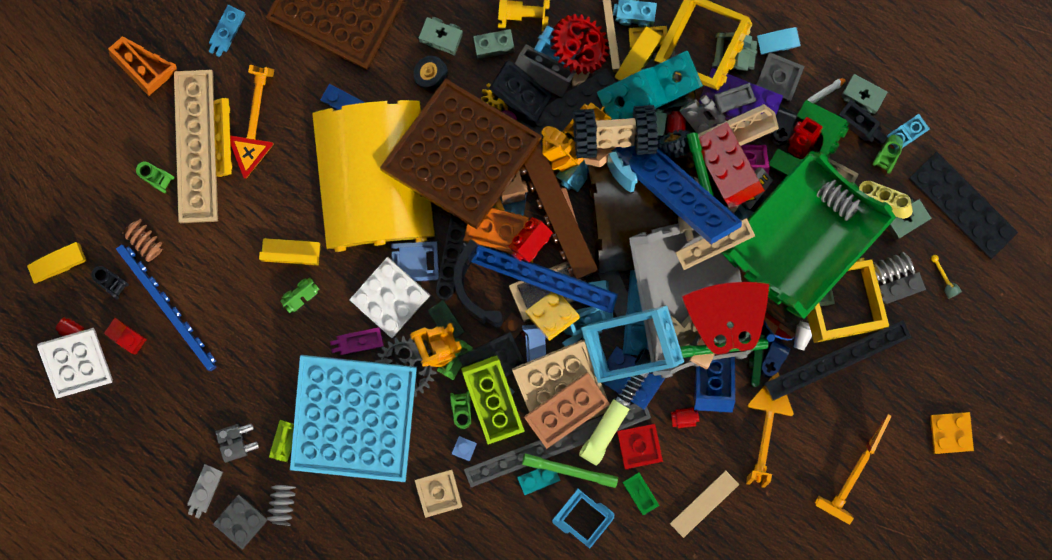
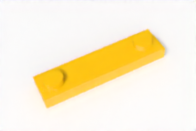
M227 98L214 100L217 177L230 175L232 169L229 123L230 106L229 99Z

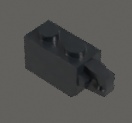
M852 100L846 104L838 115L846 119L848 129L865 142L867 140L870 142L874 140L883 145L888 138L880 132L882 130L879 126L880 122Z

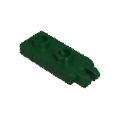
M763 349L753 350V357H749L748 369H751L752 387H757L760 382Z

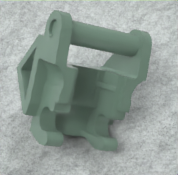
M735 32L716 33L717 44L712 68H718L723 57L724 41L728 40L731 42ZM746 35L743 41L744 46L741 52L737 53L735 65L732 69L754 70L757 41H752V36Z

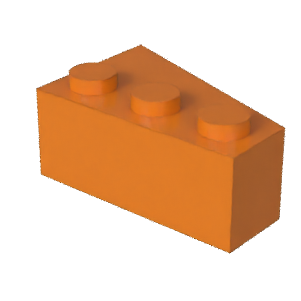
M123 36L108 48L112 59L148 96L177 71L176 64L160 58L159 55L145 50L144 47Z

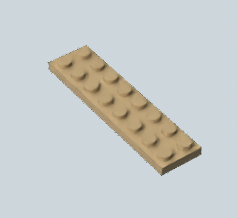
M213 70L175 71L179 223L218 222Z

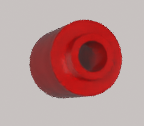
M673 111L671 115H667L666 134L668 132L673 133L675 130L677 132L679 130H686V119L679 111Z
M63 317L55 330L63 337L84 331L85 328L70 318L66 319Z
M694 407L675 409L674 412H671L672 426L678 427V429L696 426V422H699L698 410L694 411Z

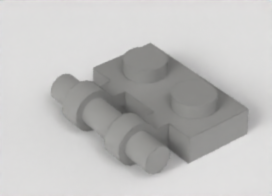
M706 95L700 98L702 104L695 99L680 108V113L698 134L717 126L716 124L726 122L724 114L719 113L712 99L709 100ZM706 111H709L712 117H710Z

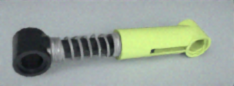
M643 348L636 357L634 364L650 363L649 350ZM649 373L630 376L631 378L627 380V385L625 384V388L622 389L623 392L619 394L620 397H617L616 400L613 399L590 439L584 443L579 453L580 457L594 465L600 463L608 444L630 410L628 408L631 404L630 401L633 400V396L636 395L635 392L639 391L638 387L642 386L641 382H644V378Z

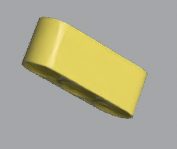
M864 181L860 184L859 189L865 194L869 193L867 194L868 196L882 203H888L896 217L904 219L912 215V204L908 195L872 181Z

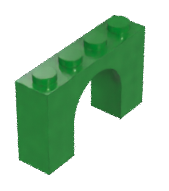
M806 100L797 114L798 122H803L806 117H809L823 126L820 133L823 138V145L819 152L825 154L829 159L831 153L835 154L837 151L839 139L841 137L844 138L848 131L847 120ZM777 149L769 163V169L786 178L803 159L795 158Z

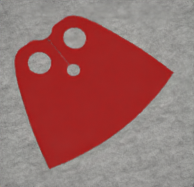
M757 282L724 283L705 287L682 296L698 333L706 346L714 354H725L731 349L747 351L755 348L767 308L769 284ZM730 321L733 322L734 327L728 328L727 323ZM743 331H747L751 335V340L747 344L741 343L738 339L739 334ZM717 335L725 336L727 340L725 346L717 347L714 344V338Z

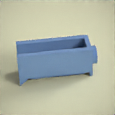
M522 325L523 331L526 332L527 362L546 355L544 334L536 325Z

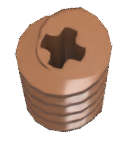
M139 219L126 227L122 234H125L127 240L131 239L130 243L136 245L135 249L137 251L141 250L140 254L146 256L145 260L149 262L162 252L163 249H160L162 242L155 243L158 237L150 238L152 231L145 232L147 225L140 227L142 220Z

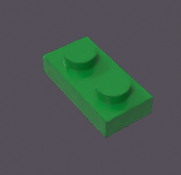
M639 472L622 482L642 515L660 506Z

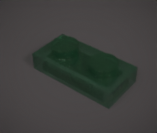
M444 300L427 310L438 327H444L445 329L449 323H452L454 339L465 333Z

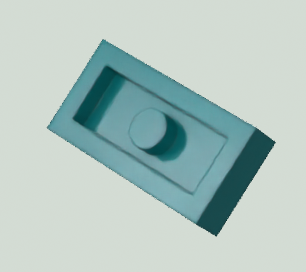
M541 468L517 477L524 495L560 481L557 472Z

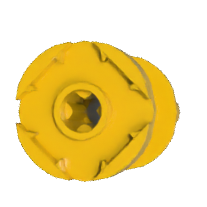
M500 0L498 20L502 21V23L498 24V29H506L507 20L522 21V17L543 18V32L546 25L548 26L549 17L545 16V9H549L550 0H544L543 7L525 6L523 1Z

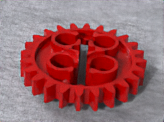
M573 14L571 17L568 15L554 26L555 30L551 33L554 37L550 42L555 43L551 49L557 51L554 56L560 57L558 63L564 62L563 68L565 69L569 66L570 72L576 69L578 75L582 71L586 75L589 72L593 73L606 62L605 58L609 56L606 51L610 48L605 45L608 39L603 38L606 32L601 33L602 26L596 27V21L591 23L589 16L584 20L583 14L579 17L576 14ZM581 29H589L586 34L581 32L579 35H576ZM575 54H577L576 57L585 54L578 60H571Z

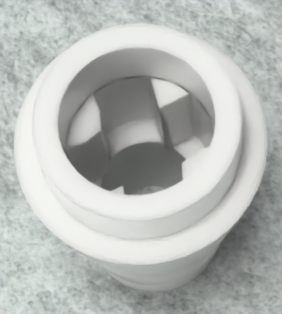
M800 321L799 325L796 326L795 348L805 350L812 337L809 323Z

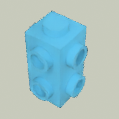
M619 0L618 4H614L613 15H616V21L620 22L621 25H631V23L639 24V27H650L655 22L657 3Z
M583 160L577 166L563 172L559 171L556 177L562 181L560 185L567 190L573 189L578 192L587 180L588 165Z

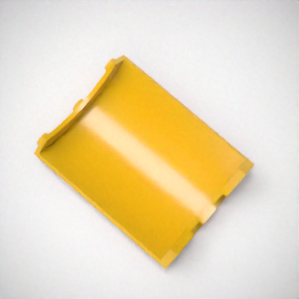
M400 100L397 101V104H387V101L359 103L342 106L341 110L333 111V108L313 113L327 249H335V252L346 251V247L374 243V246L385 245L386 241L416 240L418 243L426 242L427 238L434 237L431 201L380 170L381 165L421 113L420 101Z

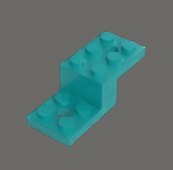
M684 51L654 67L634 73L598 91L597 94L602 105L605 107L606 114L612 120L633 118L634 106L654 105L656 109L703 85L689 52ZM676 71L681 73L682 78L680 82L675 79ZM619 97H622L625 101L623 107L618 103Z

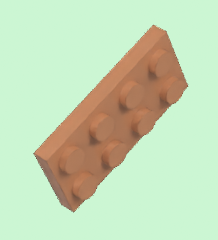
M586 372L526 414L524 418L547 449L609 406L610 403L589 373Z

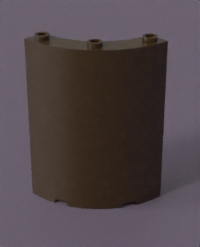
M693 157L671 159L700 184ZM607 164L601 167L588 165L587 182L591 199H594L595 205L593 218L594 227H597L595 263L598 273L635 270L629 238L645 232L648 235L652 233L653 229L678 224V215L638 179L634 192H629L614 178ZM706 166L713 197L724 206L729 207Z

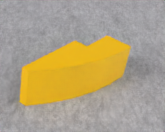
M646 26L616 73L615 78L620 81L643 70L663 40L662 36Z
M75 242L27 265L35 284L70 270L71 267L86 262L80 244Z

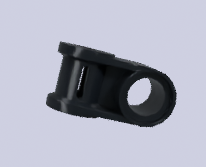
M779 107L776 114L779 129L771 133V141L775 145L781 146L787 142L794 126L797 112ZM779 132L782 133V138H779Z
M103 266L95 267L91 274L92 279L117 300L120 298L119 295L123 289L130 285L120 276ZM101 270L106 272L104 280H99L97 277L98 272Z

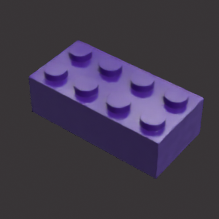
M712 68L708 77L713 79L717 69ZM727 74L726 83H723L719 91L704 86L700 98L706 95L709 100L712 99L715 103L713 98L715 94L750 82ZM750 83L756 101L723 114L726 119L730 120L765 104L776 115L783 95Z

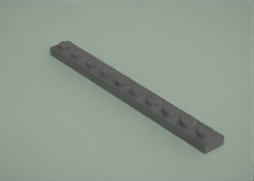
M636 404L630 405L628 407L630 410L617 431L650 419L651 416L648 408L646 407L643 410ZM603 416L581 424L547 449L539 440L464 469L470 487L472 488L526 467L522 465L525 453L547 459L583 445L590 439Z

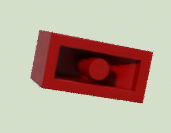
M114 318L104 333L115 343L135 355L147 340L117 318Z

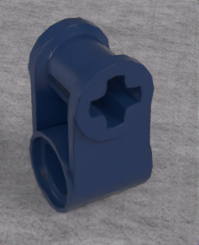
M776 340L772 341L762 360L761 375L772 377L777 374L791 348ZM771 364L773 371L767 372L765 365Z

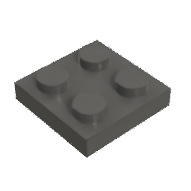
M769 52L756 85L783 95V100L791 102L805 66Z
M239 494L213 525L237 546L244 549L268 520Z

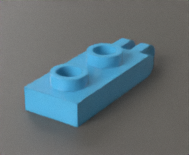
M227 5L209 41L211 45L210 53L213 54L216 48H218L216 56L220 57L223 51H228L246 15L245 12Z

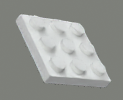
M387 257L351 297L350 301L387 335L394 338L431 295L394 261Z
M94 328L37 345L56 399L109 384L113 381Z

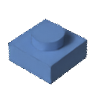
M459 436L452 454L470 461L477 443Z

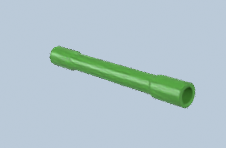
M526 453L523 456L522 465L541 468L613 488L617 486V476L545 460Z

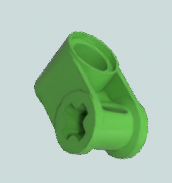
M898 135L889 136L882 149L876 155L872 165H877L887 170V173L890 174L901 154L903 147L902 138ZM894 143L898 145V148L892 149L889 144Z
M141 162L136 168V173L140 178L164 194L170 181L175 178L149 162ZM144 167H150L151 169L150 174L147 176L142 175Z
M469 391L464 394L450 393L454 423L458 428L466 429L472 421ZM460 415L468 417V422L465 425H460L457 422Z

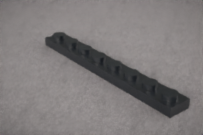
M904 320L770 380L764 383L771 400L774 401L910 339L911 335Z

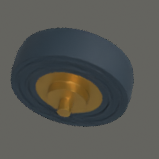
M427 56L416 64L413 75L416 83L421 88L434 90L439 88L447 78L448 70L446 64L440 58Z

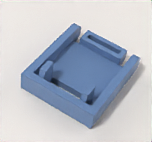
M437 242L391 244V248H399V251L392 252V261L416 282L438 280ZM426 252H434V270H427Z

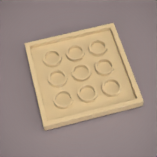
M584 339L512 368L529 412L586 372L589 373L606 397L602 384L597 382V378L594 375L593 365ZM609 406L601 410L599 413H597L590 419L597 417L601 414H604Z

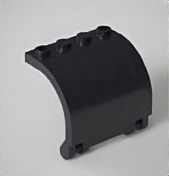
M472 239L469 243L465 241L459 250L461 254L457 259L454 269V284L460 302L465 310L482 324L487 322L495 328H500L503 324L502 314L499 311L482 310L465 293V274L472 263V259L479 251L478 243Z

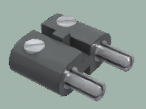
M236 424L216 431L220 451L225 463L248 456V451L259 448L257 442L245 445L242 433L253 430L252 424L242 427Z

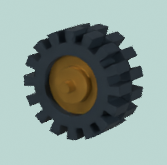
M675 130L673 133L668 132L667 135H662V137L658 138V149L670 159L689 153L690 148L687 140L689 131L679 130L677 132Z

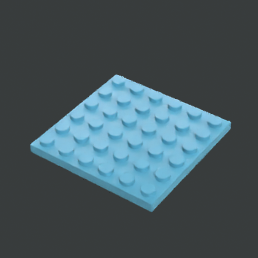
M300 355L290 470L406 482L417 367Z

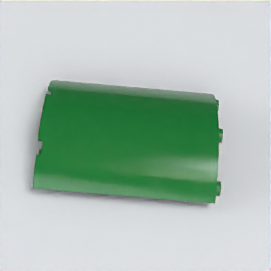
M810 151L747 219L755 237L721 253L734 268L739 266L746 273L744 277L749 282L769 284L768 298L778 305L782 302L788 306L786 308L787 311L805 319L893 222L896 216L888 203H882L868 196L855 183H850L828 162L825 154ZM836 180L835 187L841 184V192L847 189V197L853 194V202L857 199L860 200L859 208L850 220L845 221V216L840 217L839 211H833V207H829L827 202L821 200L822 196H816L826 183Z

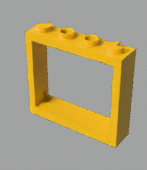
M683 0L654 61L658 65L670 58L696 5L738 21L740 24L713 79L698 73L702 85L719 91L723 83H726V75L729 69L731 70L735 65L737 53H740L744 46L745 36L750 34L752 22L749 17L708 0Z
M859 258L848 271L861 269L874 322L826 331L820 303H818L807 315L814 343L889 327L873 260L865 261L864 258Z

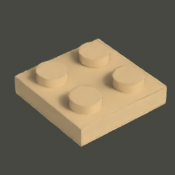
M453 470L415 480L425 518L463 507Z

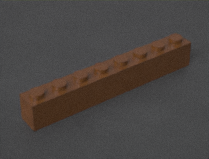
M539 142L521 169L523 174H528L530 178L528 185L531 191H536L538 198L535 200L539 209L543 208L546 213L543 217L547 226H551L554 231L552 237L555 244L559 243L562 250L559 253L563 261L567 260L570 266L567 268L570 277L583 280L598 273V269L548 159L542 154V146Z

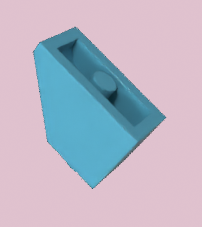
M594 307L575 310L579 314L580 319L567 327L564 333L571 336L583 333L581 327L593 322L606 320L604 311Z

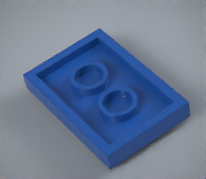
M616 346L607 360L609 371L636 366L634 364L636 358L623 354V350ZM649 373L644 378V382H641L642 386L638 387L639 391L635 392L636 395L633 396L631 402L645 410L665 378H661V375L654 376L653 373ZM631 377L601 383L621 394L623 392L622 389L625 388L624 385H627V380H630Z

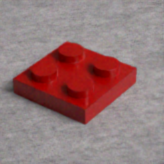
M655 424L617 431L624 469L663 462Z

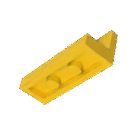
M264 238L259 260L263 262L319 265L320 243Z

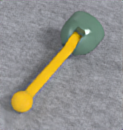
M932 255L931 261L935 262L947 284L945 287L947 298L950 299L962 292L960 287L955 283H950L938 261L939 257Z

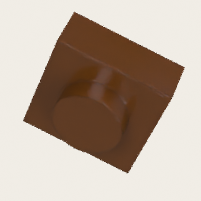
M511 313L500 328L506 333L510 331L515 340L523 330L522 325L527 324Z

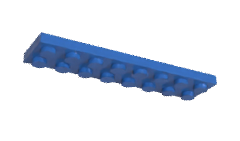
M635 145L627 148L616 147L611 150L612 152L616 151L618 158L622 159L624 166L630 165L632 172L636 173L637 179L710 244L742 227V221L661 150L657 149L656 154L642 155L636 154Z

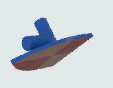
M767 312L765 313L764 324L770 331L766 336L768 346L774 341L775 337L783 340H792L795 337L794 332Z

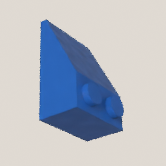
M735 357L712 360L708 369L701 366L695 367L694 410L733 412L735 404Z

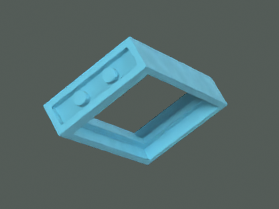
M668 306L593 322L581 327L593 365L594 375L598 383L669 369L684 363ZM653 318L665 359L609 371L597 331Z

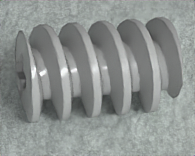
M836 180L826 183L816 196H822L821 200L827 202L829 207H833V211H839L840 217L845 216V221L850 220L857 212L860 200L857 199L853 202L854 195L852 194L847 197L848 190L846 189L841 192L842 185L840 184L835 187Z
M904 252L900 253V257L894 255L892 259L886 258L885 262L880 260L878 265L875 262L873 263L878 284L879 280L886 284L887 277L892 282L893 275L900 279V273H903L906 277L908 276L907 270L915 274L911 258Z
M286 485L271 486V489L275 490L276 493L270 494L275 501L269 502L274 508L268 510L273 516L267 517V520L271 521L272 524L291 526L290 523L286 522V520L292 519V516L287 514V512L293 511V508L288 505L294 503L289 497L295 496V493L290 491V489L296 487Z

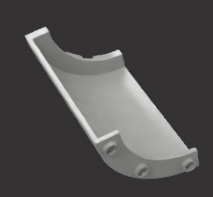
M679 223L653 229L652 233L648 235L645 232L629 238L642 311L668 306L670 315L680 324L689 315L682 296L713 285L742 282L739 266L734 268L722 253H719L684 270L675 252L703 239V237L693 230L694 239L686 241L685 233H680ZM653 318L644 320L651 362L664 360V354ZM745 331L741 332L740 335L744 336ZM700 334L697 335L690 345H697ZM733 351L725 354H715L712 360L735 356L736 359L746 358L752 351ZM691 357L683 358L684 363L673 368L654 371L653 375H661V378L673 376V373L692 365L695 367L699 365L689 361Z

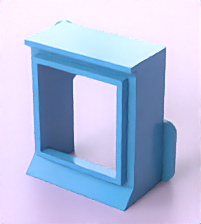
M577 488L575 493L553 518L552 522L564 533L570 532L588 548H591L613 521L614 513L602 503L596 504ZM581 498L606 517L588 540L563 521Z

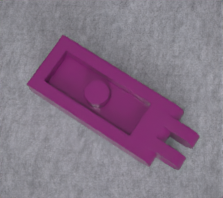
M380 327L336 336L337 340L330 341V346L338 344L339 347L331 349L332 353L340 352V355L384 347Z

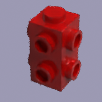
M806 117L803 122L799 121L793 130L795 133L788 141L790 146L787 152L798 159H804L813 150L823 126L809 117Z
M532 217L525 223L524 228L512 239L508 247L513 251L512 255L517 260L521 261L523 259L530 263L537 256L538 251L543 245L549 241L553 232L542 221Z

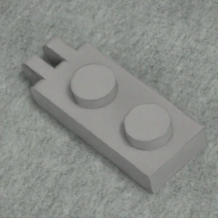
M204 464L187 505L190 506L189 515L192 516L195 509H197L195 517L198 519L202 512L206 513L223 471Z

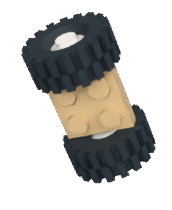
M654 105L634 106L632 119L596 121L594 109L574 110L573 127L577 159L597 157V148H627L634 145L637 155L657 153L658 132Z

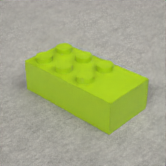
M498 355L461 368L487 443L491 444L525 432Z

